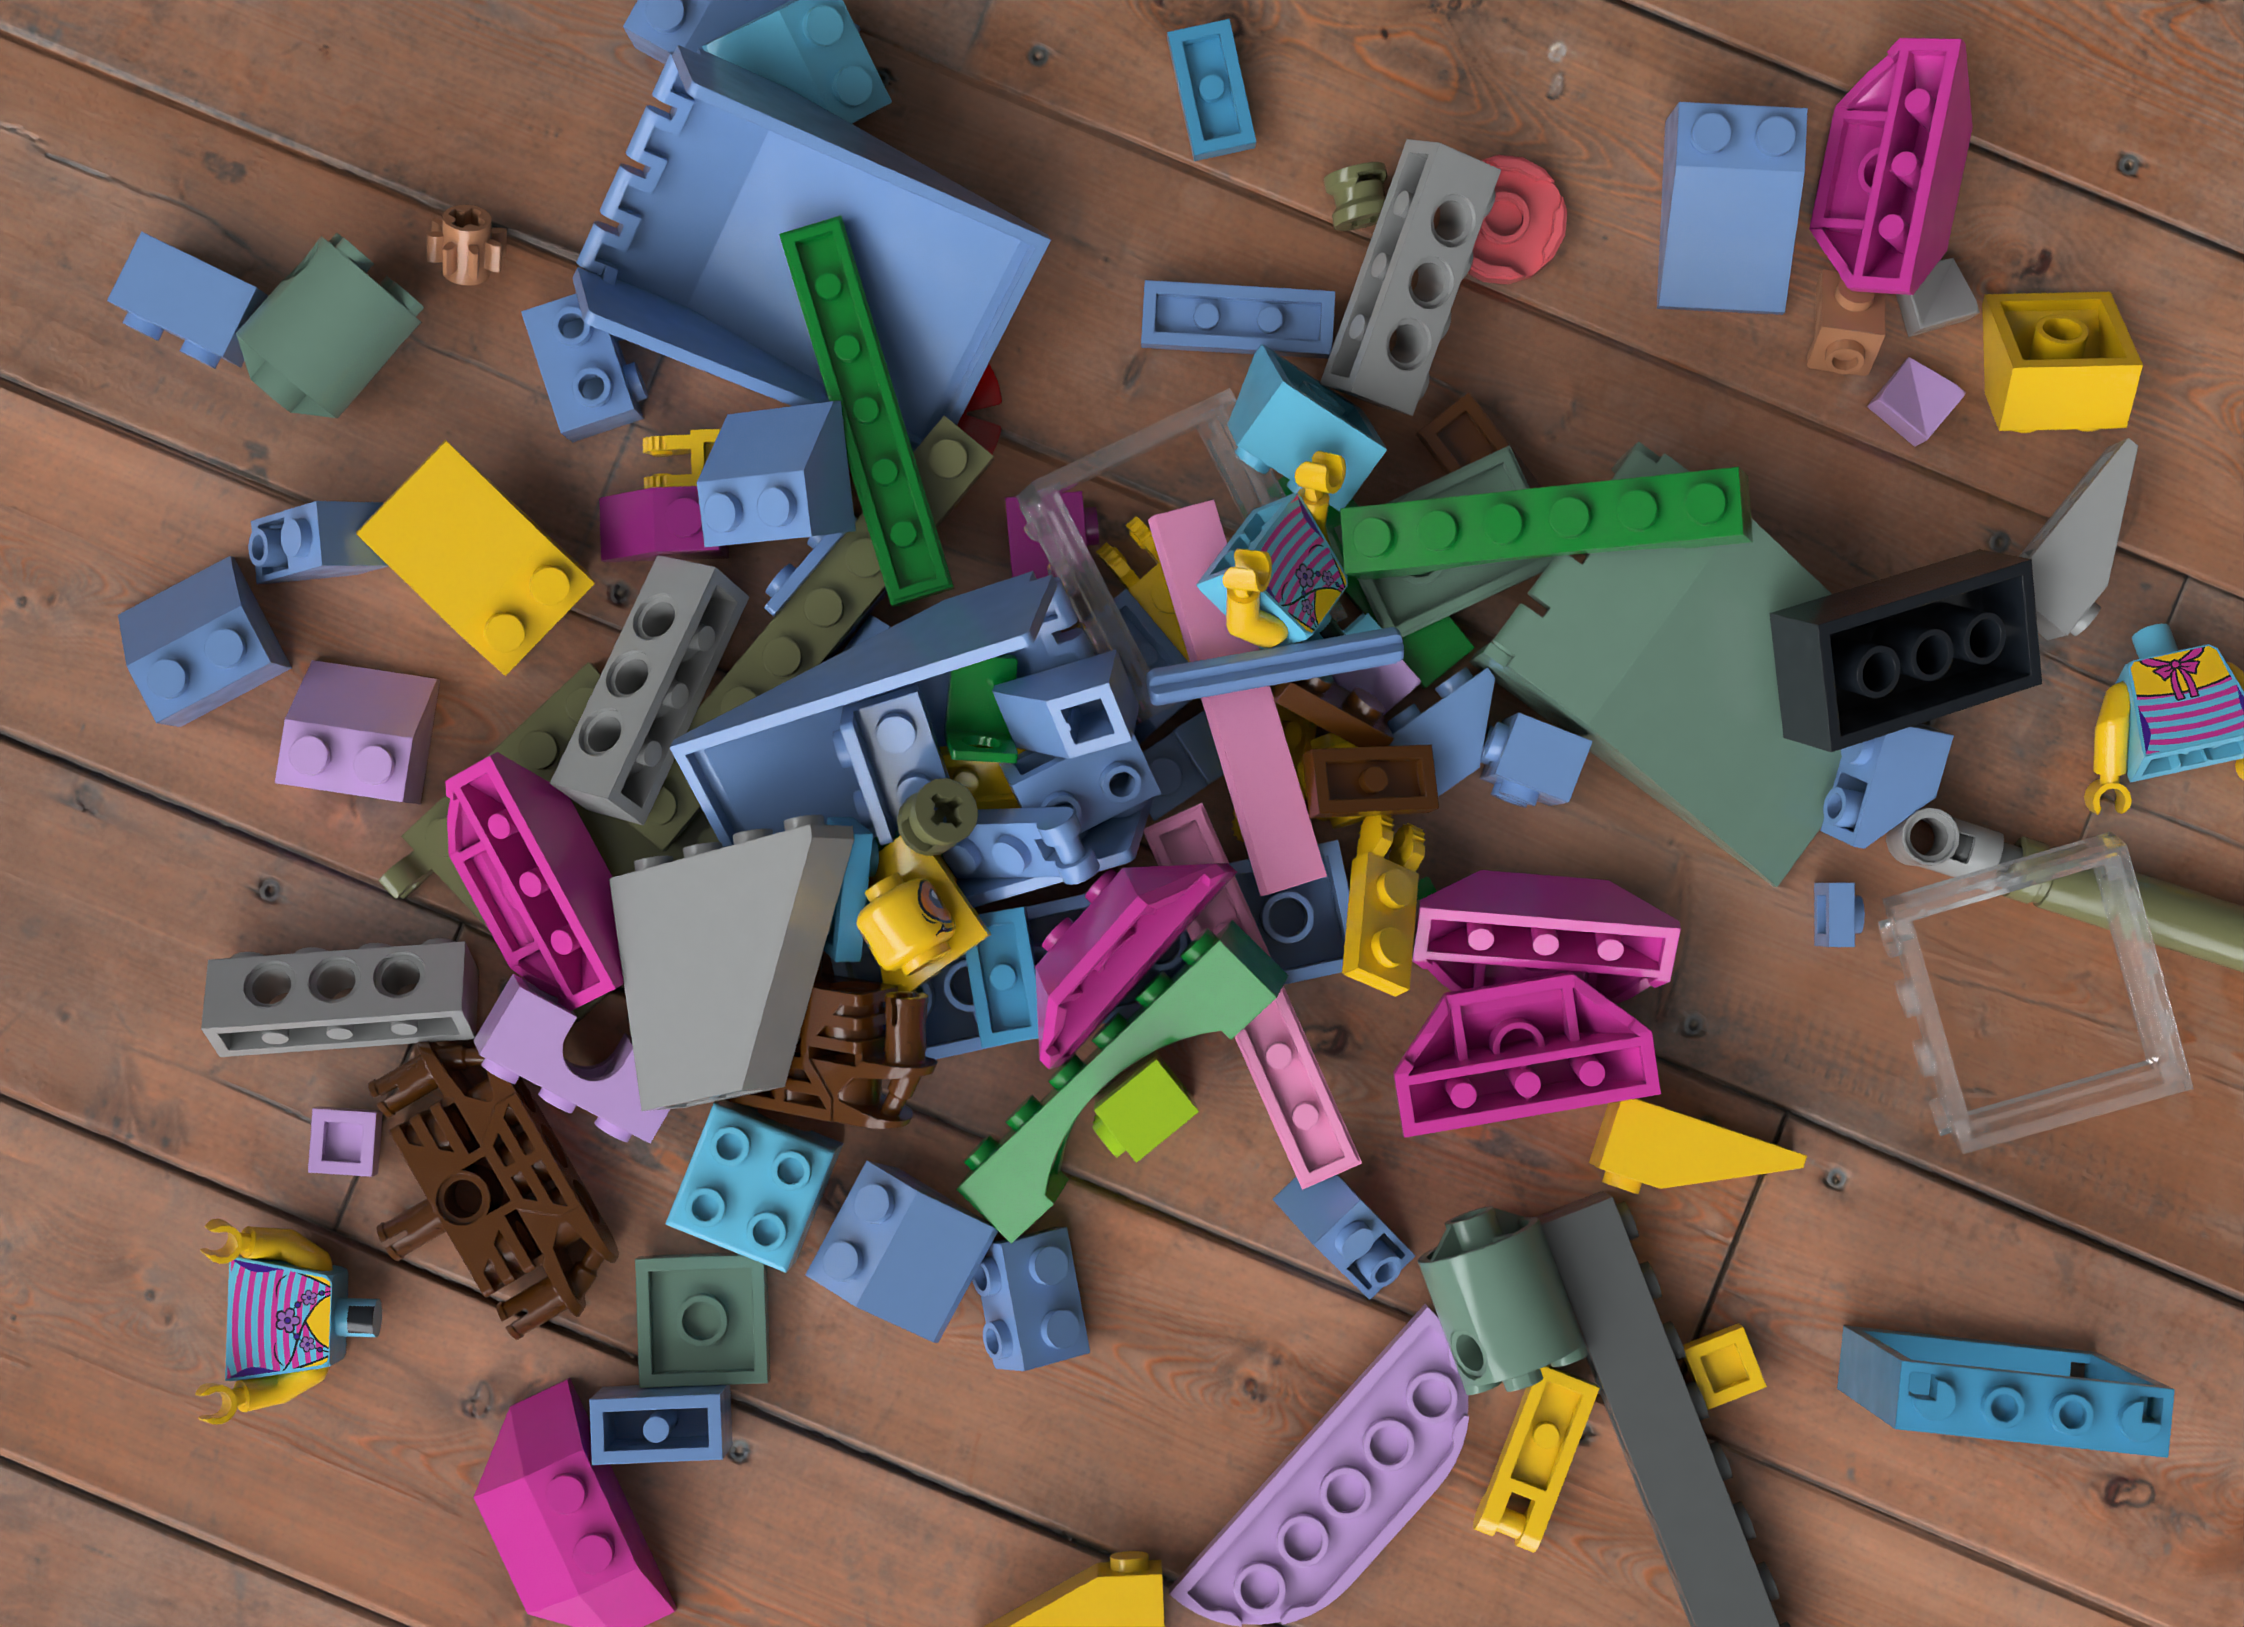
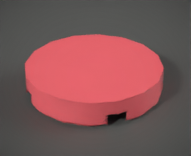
M1496 155L1483 159V162L1501 169L1495 186V201L1491 211L1483 219L1473 247V262L1467 274L1482 282L1508 285L1533 277L1551 262L1565 237L1567 208L1563 196L1561 198L1558 188L1554 185L1555 181L1544 168L1523 157Z

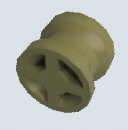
M1369 162L1339 169L1324 177L1326 193L1333 196L1336 209L1332 214L1335 230L1349 231L1377 224L1386 199L1383 184L1387 180L1388 175L1384 163Z
M948 778L934 779L921 787L918 792L908 797L900 807L897 818L899 834L905 844L916 853L926 856L941 855L954 847L956 843L968 837L975 828L978 817L976 801L971 792L960 782ZM945 816H946V823L943 822V818H944Z

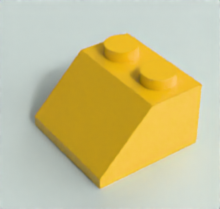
M2111 292L1984 294L1982 317L1985 395L1999 431L2031 433L2036 430L2076 429L2092 432L2099 429L2127 428L2143 363Z

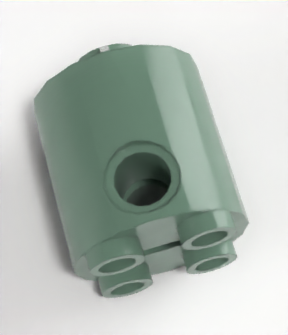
M338 233L329 242L321 236L304 260L279 283L236 332L250 379L290 413L339 418L383 368L398 347L422 323L417 316L425 307L388 276L380 284L376 283L366 274L374 263Z
M1493 1206L1482 1207L1463 1213L1444 1223L1446 1230L1439 1245L1424 1253L1417 1260L1467 1395L1488 1391L1500 1385L1502 1381L1507 1392L1530 1387L1543 1380L1540 1368L1552 1364V1367L1565 1366L1577 1362L1589 1354L1540 1220L1536 1216L1523 1217L1494 1208Z

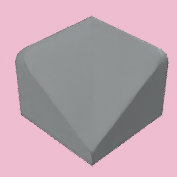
M1954 258L1940 260L1914 295L1896 294L1908 337L1967 321L1980 313L1977 301Z

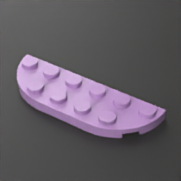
M1426 1304L1421 1307L1169 1587V1595L1193 1612L1227 1625L1242 1627V1624L1262 1625L1281 1622L1283 1625L1298 1621L1325 1608L1347 1590L1432 1496L1450 1473L1463 1447L1469 1422V1395L1466 1394L1438 1316Z

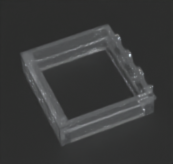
M1230 388L1032 481L1016 496L1020 504L1019 508L1028 523L1023 529L1031 540L1040 542L1050 562L1047 567L1048 575L1060 578L1080 620L1077 628L1084 630L1094 654L1099 655L1117 649L1139 704L1136 725L1184 701L1158 706L1151 703L1146 687V674L1150 669L1060 494L1197 429L1244 521L1252 510L1286 497L1271 468L1267 474H1262L1247 465L1235 454L1238 446L1227 424L1237 400ZM1338 599L1329 611L1336 623L1347 618Z
M2112 832L1882 899L1888 919L1878 921L1880 936L1888 957L1899 956L1905 979L1895 981L1897 995L1905 1017L1916 1016L1922 1036L1921 1039L1912 1041L1914 1054L1922 1076L1924 1078L1934 1077L1939 1098L1929 1100L1932 1116L1940 1136L1950 1134L1963 1154L2194 1089L2128 846ZM2093 868L2146 1060L1967 1111L1913 921Z

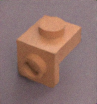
M1822 269L1816 285L1815 336L1807 354V367L1838 374L1867 376L1872 369L1885 338V293L1851 291L1841 279L1838 271Z

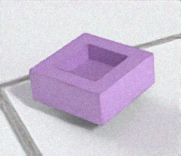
M334 1107L313 1108L308 1173L368 1177L378 1175L383 1113L379 1110Z

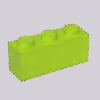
M1155 1050L1142 1058L1095 1097L1094 1111L1096 1115L1093 1117L1095 1120L1093 1121L1094 1126L1092 1128L1116 1158L1127 1151L1137 1163L1195 1116L1199 1110L1194 1097Z

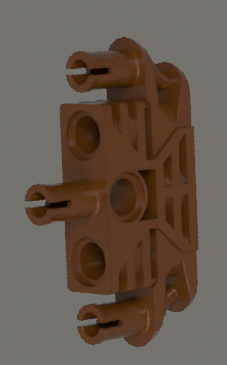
M822 953L785 1087L725 1100L865 1128L889 1129L906 1126L910 1123L913 1116L912 1110L905 1105L906 1101L912 1098L921 1077L932 1074L938 1063L934 1058L925 1056L928 994H917L915 991H898L897 985L822 973ZM882 1079H891L888 1085L889 1092L887 1096L882 1094Z
M417 1042L420 1055L368 1083L373 1099L379 1095L384 1096L397 1087L399 1088L397 1093L376 1104L380 1111L388 1118L396 1115V1112L437 1088L441 1090L445 1097L429 1106L430 1109L417 1113L410 1117L409 1121L398 1124L389 1130L392 1139L427 1199L386 1223L382 1222L377 1225V1234L381 1243L393 1238L404 1230L407 1231V1236L386 1247L385 1250L395 1261H400L405 1255L447 1232L485 1298L542 1265L547 1277L510 1299L499 1302L496 1306L502 1322L523 1309L528 1311V1314L505 1327L515 1340L524 1337V1334L567 1309L574 1316L580 1317L586 1306L585 1294L596 1279L598 1268L604 1259L610 1263H615L619 1257V1251L608 1226L530 1090L525 1085L521 1076L516 1084H512L493 1075L489 1071H487L488 1078L472 1086L461 1070H466L470 1066H481L485 1058L479 1055L476 1047H466L464 1044L440 1046L436 1042ZM486 1158L493 1170L483 1165L474 1164ZM461 1180H469L480 1189L482 1204L476 1213L467 1212L457 1204L455 1189ZM504 1188L511 1201L501 1206ZM582 1238L590 1247L581 1261L573 1265L566 1247Z

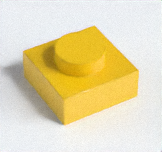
M1739 1323L1683 1344L1686 1354L1684 1361L1692 1381H1695L1703 1396L1708 1410L1767 1387L1744 1327Z

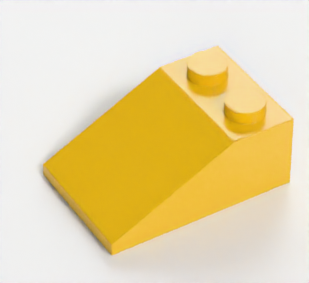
M446 439L356 531V535L443 620L505 676L595 584L585 568Z

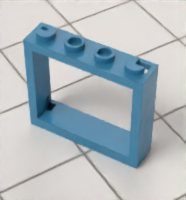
M1843 1325L1837 1389L1894 1429L2166 1458L2169 1456L2175 1389L2102 1354L2093 1351ZM2071 1362L2085 1363L2084 1378L2070 1377Z

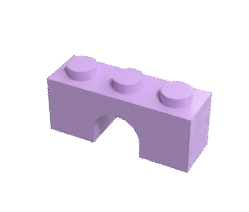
M512 974L473 1040L479 1055L485 1058L481 1066L509 1083L516 1084L521 1076L542 1087L538 1095L546 1102L565 1112L572 1113L575 1107L579 1106L598 1116L594 1124L607 1134L621 1141L628 1142L631 1136L634 1135L651 1143L670 1109L641 1110L631 1036L624 1033L614 1052L599 1064L580 1066L569 1062L563 1057V1043L577 1018L573 1010L569 1011L559 1004L557 997L538 989L530 982Z

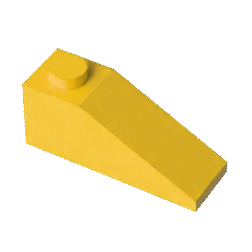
M1635 1098L1608 1103L1589 1163L1605 1170L1602 1179L1603 1183L1639 1194L1642 1183L1663 1189L1804 1168L1807 1155Z
M1124 1551L1111 1554L1110 1562L1094 1564L984 1627H1165L1161 1560H1149L1148 1553L1141 1551Z

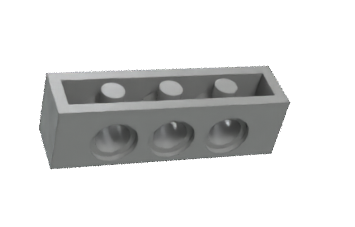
M1406 140L1320 381L1321 385L1378 407L1413 416L1418 401L1424 396L1428 388L1429 370L1439 342L1446 335L1450 327L1451 308L1460 283L1471 268L1473 247L1483 219L1493 207L1495 186L1501 169L1439 142ZM1439 207L1440 221L1435 229L1433 220L1435 212ZM1418 269V283L1412 291V276L1415 270ZM1396 330V344L1390 352L1389 341L1392 333Z
M657 555L568 746L560 759L550 784L586 810L644 825L675 759L670 745L674 739L687 733L749 596L716 567Z
M445 938L429 939L420 945L406 946L368 943L360 946L358 949L336 951L307 947L297 950L294 954L266 956L256 952H240L234 954L231 958L208 960L201 1030L220 1057L413 1044L423 1041L441 1042L475 1039L479 969L465 941L455 942ZM417 984L410 992L396 995L404 986ZM353 988L346 996L340 999H333L340 991ZM288 993L281 1001L269 1004L276 996Z

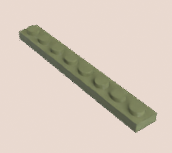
M945 415L913 452L936 528L939 527L994 461L993 455ZM863 513L855 522L856 531L847 532L701 704L687 732L825 662L882 595L886 587ZM674 759L645 824L640 825L627 821L661 851L665 852L702 809L676 759Z

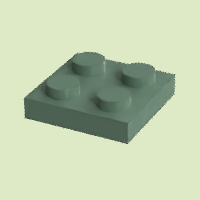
M738 1253L638 1256L635 1259L639 1388L763 1384L770 1381L767 1265Z

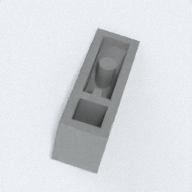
M2130 438L2106 448L2018 556L2032 559L2038 633L2046 640L2067 636L2069 633L2073 636L2079 635L2095 619L2101 609L2095 601L2109 583L2138 445Z

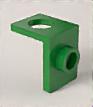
M1003 654L950 671L944 738L951 759L1017 763L1018 751L992 692L995 685L1016 679L1018 660L1015 655ZM970 745H984L993 748H979Z

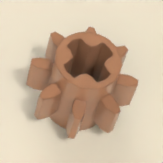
M473 205L450 207L443 213V219H432L431 232L427 233L426 260L431 263L442 262V275L452 283L467 286L481 284L490 277V271L498 273L502 271V258L506 257L507 230L506 228H492L491 215L480 207Z

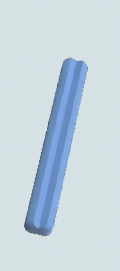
M1389 627L1154 668L1146 674L1147 693L1151 703L1158 706L1396 664L1404 658V645L1398 628Z

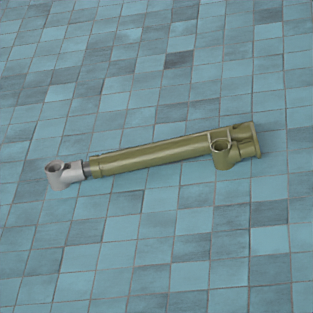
M1919 809L1886 833V843L1889 852L1897 861L1905 865L1919 866L1982 887L1987 886L1990 881L2001 884V895L2025 904L2033 902V905L2038 908L2244 973V906L2063 848L2056 846L2049 848L2048 844L2025 836L2019 838L2013 845L2004 842V835L1999 831L1951 817L1940 809ZM1919 820L1928 823L1934 833V844L1925 855L1918 853L1910 841L1911 829Z

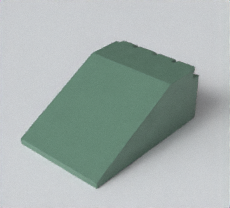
M1637 442L1612 467L1611 470L1615 475L1611 480L1690 471L1664 453L1659 457L1642 443ZM1752 518L1753 542L1687 549L1660 548L1585 553L1583 555L1586 558L1582 563H1579L1570 555L1555 556L1528 592V595L1547 609L1544 615L1541 617L1532 609L1520 603L1493 639V643L1490 642L1478 650L1469 662L1480 671L1489 668L1497 684L1554 726L1593 741L1589 750L1592 754L1773 887H1778L1822 827L1824 801L1829 791L1833 789L1842 755L1841 750L1828 752L1783 738L1769 613L1828 596L1832 593Z

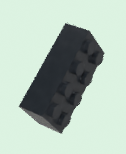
M1979 549L1769 613L1783 738L1828 752H1835L2042 684L2032 559Z

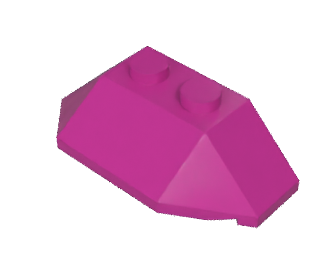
M1899 38L1887 51L1888 56L1869 70L1834 108L1809 230L1840 274L1847 288L1851 291L1914 295L1947 252L1973 128L1966 43L1962 39Z
M498 752L446 780V796L450 798L447 815L449 857L510 969L538 989L557 997L558 1003L569 1011L623 985L609 881L612 875L571 799L552 786L547 780Z
M1228 863L1122 868L1118 874L1111 868L1091 886L1085 895V898L1091 904L1075 922L1067 917L1050 932L1042 943V947L1047 951V954L1035 966L1039 1059L1048 1069L1065 1065L1233 878L1237 871Z
M1480 870L1419 901L1412 961L1423 970L1427 969L1441 984L1452 992L1572 971L1608 999L1618 1004L1636 996L1650 986L1657 988L1671 981L1681 926L1680 921L1609 880Z
M1572 971L1444 993L1393 1071L1404 1138L1661 1094L1652 1031Z
M571 1379L563 1380L511 1405L473 1498L527 1614L572 1627H644L675 1612L677 1607L611 1465H592L590 1420Z

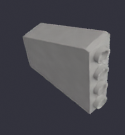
M823 815L794 817L783 821L785 829L783 832L773 834L772 829L742 831L733 834L734 845L723 848L720 842H710L687 846L683 848V859L674 861L673 856H655L639 859L634 862L635 872L609 878L642 1111L687 1108L785 1087L854 842L853 826L825 825Z

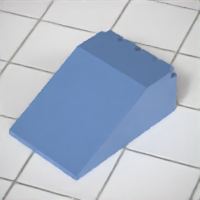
M677 45L675 51L670 52L652 92L653 97L672 106L671 110L668 113L657 107L646 105L625 152L628 157L644 164L645 167L642 171L621 163L599 210L602 215L618 222L619 225L615 228L606 223L594 221L576 261L582 268L577 267L572 279L583 321L594 328L791 406L830 402L779 234L841 215L913 452L944 415L957 425L1051 241L1048 234L791 89L700 48L695 53Z
M1031 571L945 599L673 740L670 749L723 848L734 845L733 834L754 829H772L773 834L785 831L783 821L799 816L823 815L825 825H827L828 817H853L861 823L853 795L854 791L861 789L853 767L843 769L833 741V731L840 729L843 706L919 684L939 747L947 746L944 738V724L950 671L1008 654L1015 655L1018 660L1016 679L1089 658L1095 656L1082 628L1061 632V630L1074 625L1078 621V617L1060 578L1049 575L1037 579L1034 572ZM1154 797L1148 799L1147 804L1137 813L1124 818L1112 817L1090 828L1088 834L1081 839L1083 845H1089L1093 849L1100 864L1098 872L1127 864L1136 858ZM868 828L873 833V838L877 836L875 828ZM1061 877L957 878L956 884L974 908L1061 883L1063 880Z

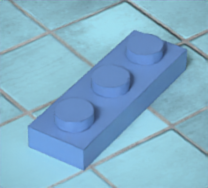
M1145 280L1141 348L1255 354L1261 344H1263L1280 356L1329 359L1333 343L1335 291Z

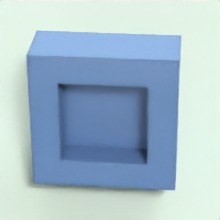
M1814 883V946L1855 947V934L1862 933L1865 918L1863 899L1860 895H1855V883Z

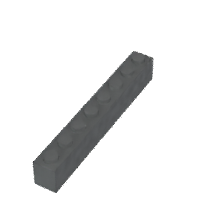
M1600 1191L1536 1216L1540 1220L1589 1353L1586 1356L1587 1362L1596 1384L1600 1387L1599 1393L1690 1627H1791L1788 1622L1779 1624L1770 1603L1780 1598L1777 1586L1766 1563L1763 1561L1755 1564L1747 1541L1756 1538L1754 1527L1743 1503L1739 1501L1732 1504L1723 1482L1733 1478L1725 1453L1718 1441L1708 1443L1700 1421L1709 1418L1703 1396L1695 1381L1685 1384L1677 1360L1685 1358L1686 1354L1680 1337L1671 1321L1662 1324L1653 1300L1662 1297V1292L1648 1261L1638 1263L1630 1240L1638 1238L1639 1233L1626 1202L1622 1201L1615 1204L1611 1195Z

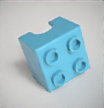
M728 1100L716 1101L713 1103L665 1225L787 1273L797 1261L844 1143L814 1131H802L763 1116L758 1113V1109L748 1105L733 1103Z

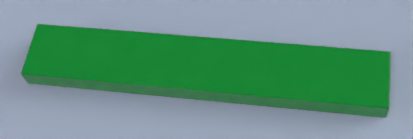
M842 216L780 233L781 243L829 401H841L848 464L891 606L894 608L955 589Z

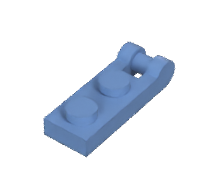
M1071 807L978 810L976 826L970 835L956 843L948 851L942 853L945 862L956 878L1061 877L1064 883L1073 885L1090 879L1100 868L1093 849L1089 845H1083L1078 836L1081 831V825ZM946 816L943 818L944 823H946Z

